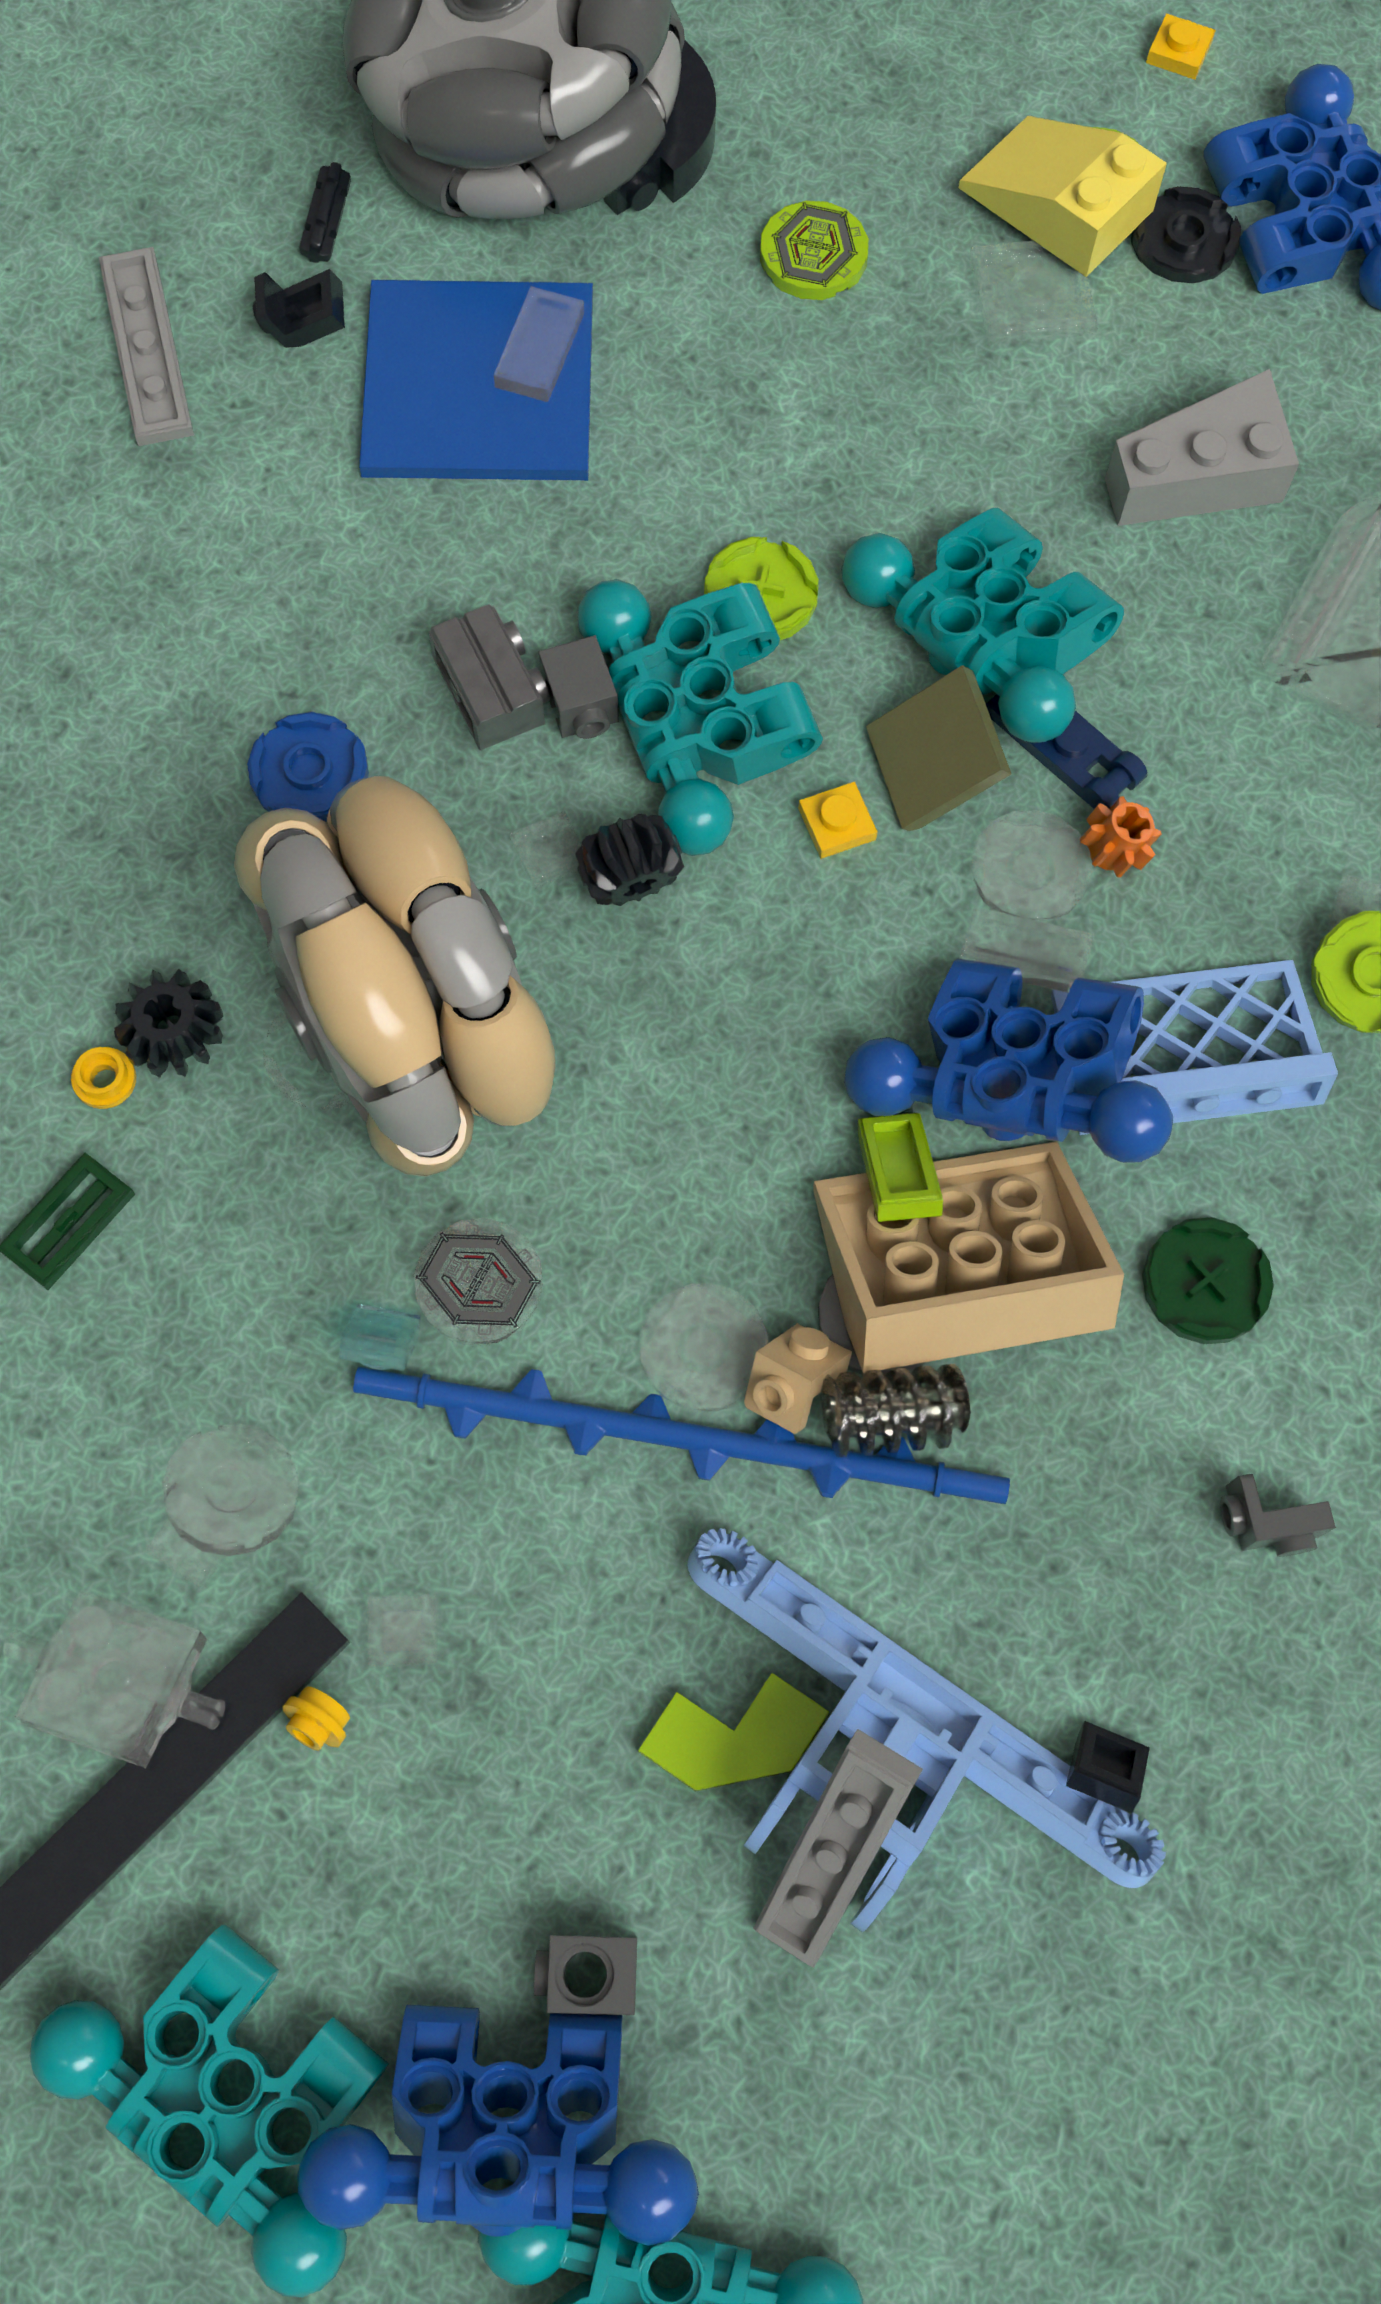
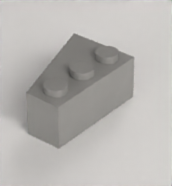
M1270 369L1116 440L1105 475V482L1118 526L1281 503L1284 501L1299 462Z

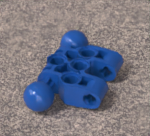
M1317 63L1300 71L1288 86L1285 95L1286 114L1257 120L1221 132L1207 144L1203 157L1220 199L1226 202L1228 206H1238L1261 200L1270 201L1275 205V215L1256 221L1239 238L1241 251L1260 293L1265 294L1332 279L1347 251L1363 248L1366 257L1362 261L1359 270V290L1370 306L1381 311V154L1372 150L1367 145L1368 139L1360 125L1347 123L1346 120L1351 115L1354 105L1353 84L1349 77L1335 65Z
M958 958L953 962L928 1016L936 1056L941 1063L939 1068L923 1066L919 1057L908 1044L890 1037L876 1038L863 1043L856 1048L846 1063L844 1084L847 1094L860 1110L874 1116L896 1115L910 1108L917 1101L932 1104L933 1114L937 1119L954 1121L955 1119L964 1120L966 1124L982 1127V1130L989 1137L999 1141H1012L1025 1135L1033 1136L1034 1134L1044 1135L1046 1139L1063 1142L1070 1130L1090 1133L1093 1141L1105 1156L1123 1163L1142 1162L1159 1154L1170 1139L1172 1132L1173 1114L1169 1104L1159 1090L1137 1080L1121 1081L1142 1020L1144 993L1143 989L1138 986L1077 977L1060 1011L1052 1015H1045L1031 1007H1019L1023 985L1022 973L1019 968Z
M408 2004L405 2007L392 2089L395 2134L413 2155L390 2154L387 2147L372 2130L349 2124L329 2128L313 2140L306 2150L297 2174L298 2194L305 2208L319 2224L337 2230L364 2226L383 2210L385 2203L417 2205L418 2222L435 2223L436 2220L456 2221V2224L472 2225L482 2234L493 2237L510 2235L521 2227L534 2228L535 2225L556 2226V2229L572 2230L573 2214L589 2213L607 2214L610 2222L626 2239L647 2246L669 2242L688 2225L695 2213L699 2191L696 2175L690 2161L674 2145L655 2139L629 2144L613 2158L610 2165L593 2164L616 2145L623 2015L550 2013L546 2057L541 2066L529 2069L522 2064L505 2061L484 2067L477 2064L479 2008ZM429 2104H438L445 2107L437 2113L427 2114L418 2111L421 2107ZM506 2107L519 2111V2113L510 2117H499L492 2114L497 2109ZM576 2111L590 2113L593 2117L584 2121H575L567 2118L566 2115ZM496 2178L507 2179L514 2183L504 2190L497 2191L483 2186L484 2183Z

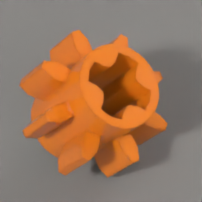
M1120 796L1110 809L1100 803L1086 818L1090 828L1080 838V843L1087 845L1092 865L1094 867L1099 866L1104 870H1114L1117 877H1122L1132 865L1142 870L1155 856L1151 845L1162 835L1161 831L1155 828L1154 820L1149 813L1150 809L1137 803L1127 802L1124 796Z

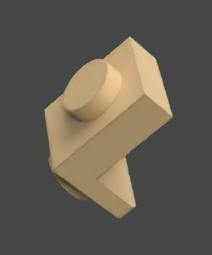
M797 1323L756 1351L744 1399L745 1407L791 1433H798L806 1427L813 1398L847 1373L852 1351L830 1341L823 1332L814 1328L803 1327Z

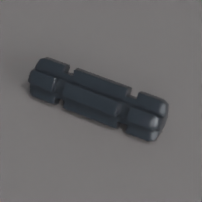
M332 162L330 166H322L318 173L316 188L313 192L305 223V230L299 245L301 255L309 258V262H328L333 253L335 239L346 202L345 197H347L351 183L350 173L343 170L341 164L337 162Z

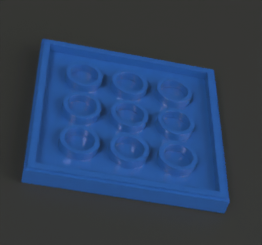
M371 280L359 465L361 477L588 481L593 283Z

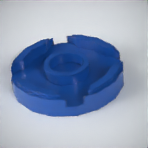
M315 712L288 715L275 722L276 728L270 730L266 736L262 733L253 744L247 763L252 791L263 808L268 812L282 808L305 810L327 822L329 809L336 794L347 784L362 778H368L369 770L365 747L359 737H356L352 731L347 729V725L334 716Z

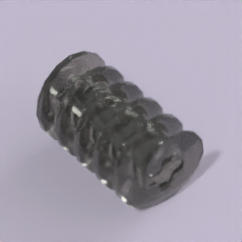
M955 1364L941 1365L937 1371L931 1366L916 1367L912 1373L905 1368L891 1369L887 1375L883 1374L880 1370L866 1371L861 1378L854 1372L840 1373L835 1380L828 1374L823 1379L821 1389L823 1424L837 1458L847 1457L851 1437L856 1438L862 1455L873 1454L876 1435H881L887 1453H898L902 1433H906L909 1445L913 1451L924 1449L927 1431H931L934 1443L938 1449L949 1448L953 1429L957 1428L960 1433H963L969 1425L971 1414L969 1393L965 1378L960 1368Z

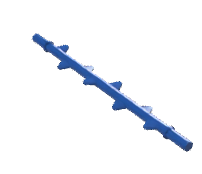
M364 1367L357 1368L354 1379V1393L417 1403V1408L424 1409L425 1405L445 1408L454 1437L466 1439L483 1418L488 1415L563 1428L566 1430L574 1454L586 1456L604 1436L686 1449L690 1454L698 1478L710 1481L728 1458L732 1457L808 1470L814 1479L820 1495L826 1498H833L849 1478L933 1492V1497H940V1493L1000 1504H1006L1009 1494L1010 1478L945 1467L944 1462L939 1461L937 1465L915 1462L904 1437L893 1435L876 1455L796 1442L793 1433L766 1419L755 1434L674 1421L669 1416L662 1396L657 1394H650L632 1413L552 1400L543 1373L539 1370L531 1369L511 1393L431 1379L430 1374L425 1373L422 1377Z

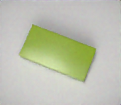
M910 1113L858 1119L859 1144L877 1221L884 1222L942 1216L943 1197L921 1114Z

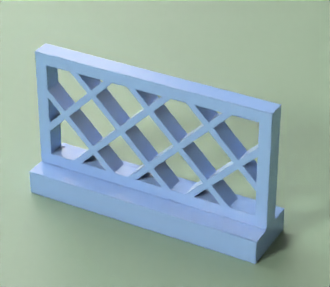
M1293 960L1112 982L1141 987L1144 995H1152L1170 1007L1157 1025L1142 1018L1138 1033L1144 1036L1146 1040L1136 1053L1130 1056L1121 1081L1137 1080L1156 1087L1169 1104L1173 1114V1123L1325 1103L1336 1080L1338 1071L1332 1053L1322 1052ZM1274 979L1282 980L1286 1000L1278 1011L1248 994L1255 982ZM1243 983V985L1240 988L1233 985ZM1071 987L1052 989L1051 999L1054 1013H1057L1062 1008ZM1211 987L1229 999L1230 1002L1218 1018L1188 1001L1196 989ZM1176 991H1183V992L1180 994V996H1178L1177 994L1173 993V992H1176ZM1238 1006L1268 1023L1256 1040L1226 1024ZM1289 1011L1291 1014V1018L1286 1016ZM1178 1013L1207 1030L1195 1048L1165 1031ZM1275 1029H1278L1299 1041L1303 1055L1284 1058L1265 1047L1264 1044ZM1215 1036L1246 1054L1238 1064L1222 1065L1203 1054V1052ZM1154 1044H1157L1184 1060V1062L1177 1071L1161 1073L1142 1062V1060ZM1079 1132V1135L1090 1134V1133Z

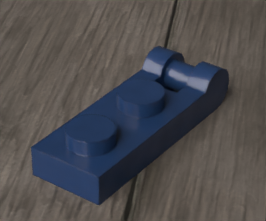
M996 694L986 703L991 720L1093 809L1100 803L1110 809L1119 798L1121 792L1126 788L1133 790L1147 777L1146 766L1138 756L1132 752L1119 749L1077 711H1075L1069 726L1060 736L1046 742L1031 743L1015 737L1007 730L1001 719L998 704L999 695ZM1099 763L1108 773L1101 778L1094 777L1088 771Z

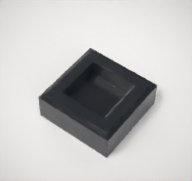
M1084 1721L1074 1746L1066 1786L1132 1813L1141 1798L1150 1747Z

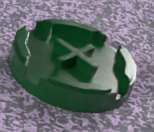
M1213 1217L1186 1219L1164 1232L1149 1250L1142 1273L1145 1298L1158 1321L1178 1337L1200 1344L1228 1343L1251 1331L1269 1308L1274 1288L1269 1259L1262 1248L1258 1250L1255 1243L1247 1238L1249 1234L1236 1224Z

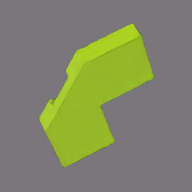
M771 1673L733 1731L676 1692L638 1752L695 1792L789 1773L794 1769L829 1711Z

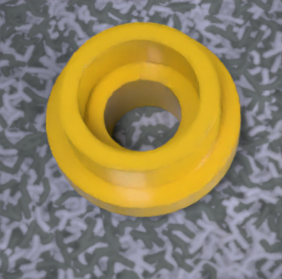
M95 1047L84 1052L76 1061L71 1073V1084L74 1092L83 1103L97 1109H108L123 1103L131 1095L136 1084V1071L134 1065L122 1051L111 1047ZM103 1070L115 1072V1080L110 1085L103 1088L94 1086V1078L99 1072Z
M307 1686L298 1697H289L283 1705V1711L290 1719L286 1725L287 1731L305 1746L319 1751L324 1744L331 1747H339L346 1738L343 1728L350 1720V1715L342 1705L326 1693Z

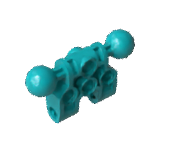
M991 508L938 539L936 569L920 581L914 579V563L906 545L898 538L883 533H876L858 539L847 550L841 567L844 586L855 601L872 608H881L889 605L895 607L894 619L896 625L908 635H913L915 641L928 651L929 663L934 670L943 675H948L962 665L973 670L982 695L994 691L1000 696L998 704L1001 719L1007 730L1015 737L1031 743H1041L1060 736L1069 726L1075 713L1076 701L1073 687L1063 674L1104 645L1117 631L1124 616V607L1080 572H1071L1043 588L1031 587L1026 577L1036 567L1041 558L1042 542L1000 508Z
M619 579L601 581L586 591L578 607L577 621L579 632L583 638L596 635L601 652L610 655L613 663L608 668L617 693L618 707L645 775L651 782L662 783L666 792L657 815L663 817L669 828L672 829L673 835H676L682 853L690 856L710 854L724 844L731 831L734 814L732 803L726 794L716 784L700 779L697 772L704 770L710 775L740 785L809 756L822 744L823 737L803 690L798 683L783 682L748 694L736 692L733 672L768 656L776 649L780 641L778 632L757 585L752 583L736 584L671 607L656 635L655 643L645 646L643 641L649 631L652 617L650 605L646 598L633 584ZM688 641L700 642L699 645L691 649L678 648L681 644ZM707 690L721 691L720 695L712 699H701L698 697ZM650 712H666L658 720H643L644 716ZM738 739L743 741L742 745L736 749L723 750L718 748L726 740Z
M222 1924L206 1939L143 2016L145 2062L148 2068L144 2075L122 2057L124 2039L121 2026L109 2009L94 2001L74 2000L57 2006L45 2016L32 2037L29 2055L33 2075L44 2090L62 2099L79 2100L93 2095L113 2113L106 2125V2129L151 2168L158 2177L168 2183L216 2227H219L228 2216L237 2222L252 2236L251 2255L255 2272L269 2289L282 2296L305 2297L321 2291L336 2277L345 2259L347 2242L345 2230H337L319 2224L305 2208L298 2193L281 2197L260 2178V2175L266 2168L271 2169L300 2164L309 2144L329 2128L345 2125L387 2069L389 2063L333 2016L315 2035L289 2070L281 2077L274 2076L270 2065L260 2053L250 2048L240 2047L236 2040V2030L275 1980L279 1969L226 1924ZM188 2013L192 2015L198 2024V2041L193 2050L187 2055L178 2058L172 2055L166 2048L164 2041L165 2029L169 2021L176 2015ZM240 2059L253 2070L255 2078L254 2089L249 2098L242 2104L232 2105L226 2102L220 2095L218 2087L219 2076L225 2066L232 2061ZM288 2108H297L304 2112L311 2126L310 2138L306 2146L298 2153H287L281 2150L275 2143L273 2136L274 2123L278 2115ZM184 2123L196 2126L203 2134L205 2142L204 2153L200 2161L190 2169L177 2165L171 2158L169 2151L170 2138L173 2132Z
M607 2214L605 2215L602 2228L573 2221L572 2230L556 2229V2226L535 2225L534 2228L521 2227L510 2235L500 2237L485 2235L478 2231V2244L484 2262L497 2277L513 2285L537 2284L549 2279L559 2268L591 2276L589 2281L582 2282L551 2304H863V2297L857 2280L844 2265L828 2257L807 2256L790 2263L781 2273L750 2266L751 2249L689 2234L683 2230L669 2242L649 2246L628 2240L610 2222ZM665 2253H677L685 2257L691 2265L688 2279L682 2285L675 2288H664L656 2284L651 2278L649 2270L658 2256Z

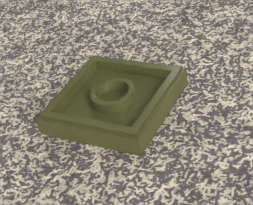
M963 665L866 726L901 827L907 831L917 830L926 826L1012 774L974 672Z

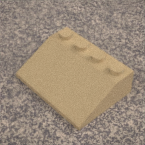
M1058 1142L933 1162L943 1197L942 1216L878 1222L867 1173L814 1181V1196L845 1326L863 1373L1115 1329L1124 1272Z

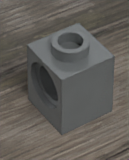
M596 635L538 651L541 675L549 692L551 708L557 707L559 717L555 719L562 738L575 734L583 739L594 738L606 732L610 724L619 722L617 693Z
M550 1935L549 1951L536 1950L534 1996H547V2013L635 2015L637 1938ZM580 1952L596 1954L601 1958L606 1967L607 1978L605 1985L599 1993L593 1996L577 1995L569 1988L566 1981L565 1972L567 1964L573 1956Z

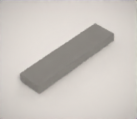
M149 247L99 257L138 446L194 436L154 248Z
M857 1729L840 1758L753 1929L814 1968L923 1769Z

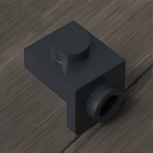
M330 269L285 289H282L266 272L254 277L255 301L253 302V313L255 319L265 333L271 334L285 348L301 347L345 328L342 281Z

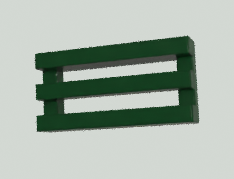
M84 1152L1 1242L0 1252L48 1291L134 1197L135 1193L129 1186ZM89 1174L97 1179L73 1207L68 1208L54 1223L51 1231L29 1255H25L20 1250L23 1245ZM109 1188L112 1191L111 1194L43 1268L40 1267L39 1264Z

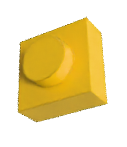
M1166 13L1151 45L1146 63L1196 80L1213 42L1216 30Z
M855 781L799 800L798 810L820 859L876 840L877 829Z

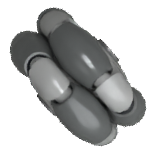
M351 0L343 27L342 48L348 82L354 91L363 97L366 105L373 113L371 127L380 158L391 175L412 198L426 207L452 217H466L469 215L485 219H515L544 214L545 206L554 214H562L587 207L609 196L627 183L648 162L666 134L665 124H667L675 104L680 82L681 52L685 36L683 25L671 0Z

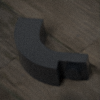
M686 40L681 52V74L678 93L667 124H665L666 134L648 162L631 180L604 198V202L616 215L630 207L636 211L647 208L654 201L658 190H661L672 203L676 202L696 185L709 165L715 143L716 92L713 79L706 64Z

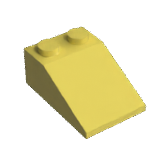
M1027 116L960 179L958 188L1087 277L1153 212L1167 163L1124 133Z

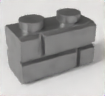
M488 604L465 613L461 619L455 617L431 628L429 637L433 658L480 751L545 724L543 703L550 701L549 692L538 668L526 669L520 657L526 653L520 632L512 620L503 624L496 608Z

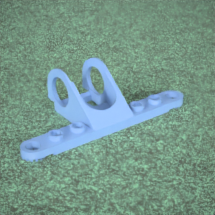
M722 1528L718 1532L715 1529H711L707 1534L704 1533L700 1536L689 1555L687 1564L690 1576L697 1586L845 1691L743 1846L754 1854L757 1853L799 1789H802L819 1801L832 1773L817 1762L838 1730L851 1739L857 1729L923 1769L915 1785L927 1793V1797L909 1826L906 1827L898 1820H895L881 1847L890 1853L889 1859L875 1879L863 1904L850 1922L856 1929L864 1932L894 1895L909 1867L922 1852L964 1776L1118 1885L1127 1888L1142 1887L1150 1881L1164 1864L1163 1859L1166 1856V1852L1161 1850L1164 1847L1163 1840H1157L1156 1837L1159 1833L1156 1828L1150 1830L1147 1827L1150 1823L1145 1818L1140 1822L1138 1820L1139 1815L1133 1812L1129 1814L1125 1810L1067 1787L1066 1782L1070 1765L778 1560L772 1563L759 1554L753 1545H747L748 1540L744 1536L739 1540L736 1538L738 1533L731 1531L730 1534H726V1529ZM719 1556L728 1560L735 1567L736 1575L734 1571H730L729 1575H727V1570L724 1568L722 1572H719L720 1566L718 1564L712 1566L714 1560L709 1557ZM1116 1838L1124 1840L1134 1848L1139 1857L1137 1863L1132 1857L1127 1861L1128 1855L1126 1853L1122 1856L1119 1854L1120 1846L1114 1847L1117 1843Z

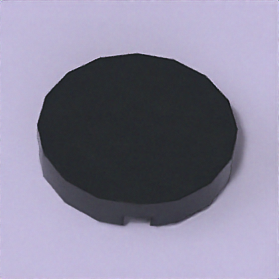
M1177 186L1165 189L1164 195L1157 197L1153 212L1132 232L1131 244L1139 261L1153 274L1172 282L1195 284L1214 279L1230 267L1240 247L1241 225L1237 216L1233 220L1232 216L1226 211L1228 204L1220 199L1219 196L1200 188Z

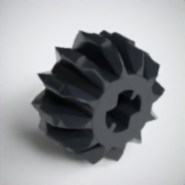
M637 814L631 819L623 820L619 818L616 823L609 826H600L596 834L588 835L583 839L581 847L575 853L579 864L577 870L583 886H587L591 897L595 898L597 904L601 905L613 903L614 905L622 906L628 901H640L647 895L658 894L660 888L673 884L677 879V875L684 868L681 858L682 850L677 837L673 835L672 829L669 828L663 817L659 815L647 817L646 814Z
M180 969L176 971L169 982H165L161 973L152 970L150 976L151 985L145 989L140 985L129 982L128 992L134 1001L115 1004V1014L122 1022L114 1028L115 1038L121 1046L127 1047L125 1054L134 1066L139 1067L147 1063L151 1074L160 1078L168 1068L169 1062H171L177 1074L186 1077L189 1068L185 1060L186 1058L193 1055L198 1062L209 1064L210 1055L203 1043L207 1045L222 1043L223 1034L216 1024L223 1020V1011L218 1002L210 1000L212 993L205 982L199 980L191 984L187 974ZM178 1016L179 1020L173 1024L168 1017ZM164 1020L169 1028L159 1029L158 1025Z

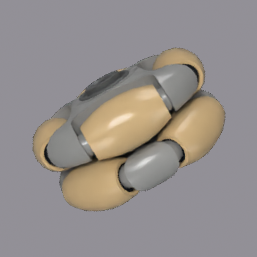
M374 776L356 780L341 789L331 804L327 822L305 810L282 808L264 813L247 826L236 845L234 868L239 886L252 901L267 938L268 951L275 966V975L280 987L274 989L276 996L310 1060L317 1058L324 1070L331 1075L338 1088L348 1095L362 1119L367 1123L366 1127L372 1147L385 1163L408 1175L430 1176L444 1172L458 1162L472 1141L474 1126L473 1114L482 1117L489 1124L516 1126L531 1121L543 1111L550 1098L555 1072V1050L544 1015L535 999L521 984L514 962L517 957L516 950L498 909L486 891L482 888L478 889L469 876L467 860L459 841L438 810L425 797L390 777Z

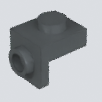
M1253 1474L1237 1476L1226 1485L1228 1495L1222 1496L1220 1500V1511L1225 1530L1229 1536L1238 1535L1242 1551L1274 1546L1277 1557L1302 1554L1316 1550L1315 1538H1319L1336 1528L1329 1501L1263 1512Z

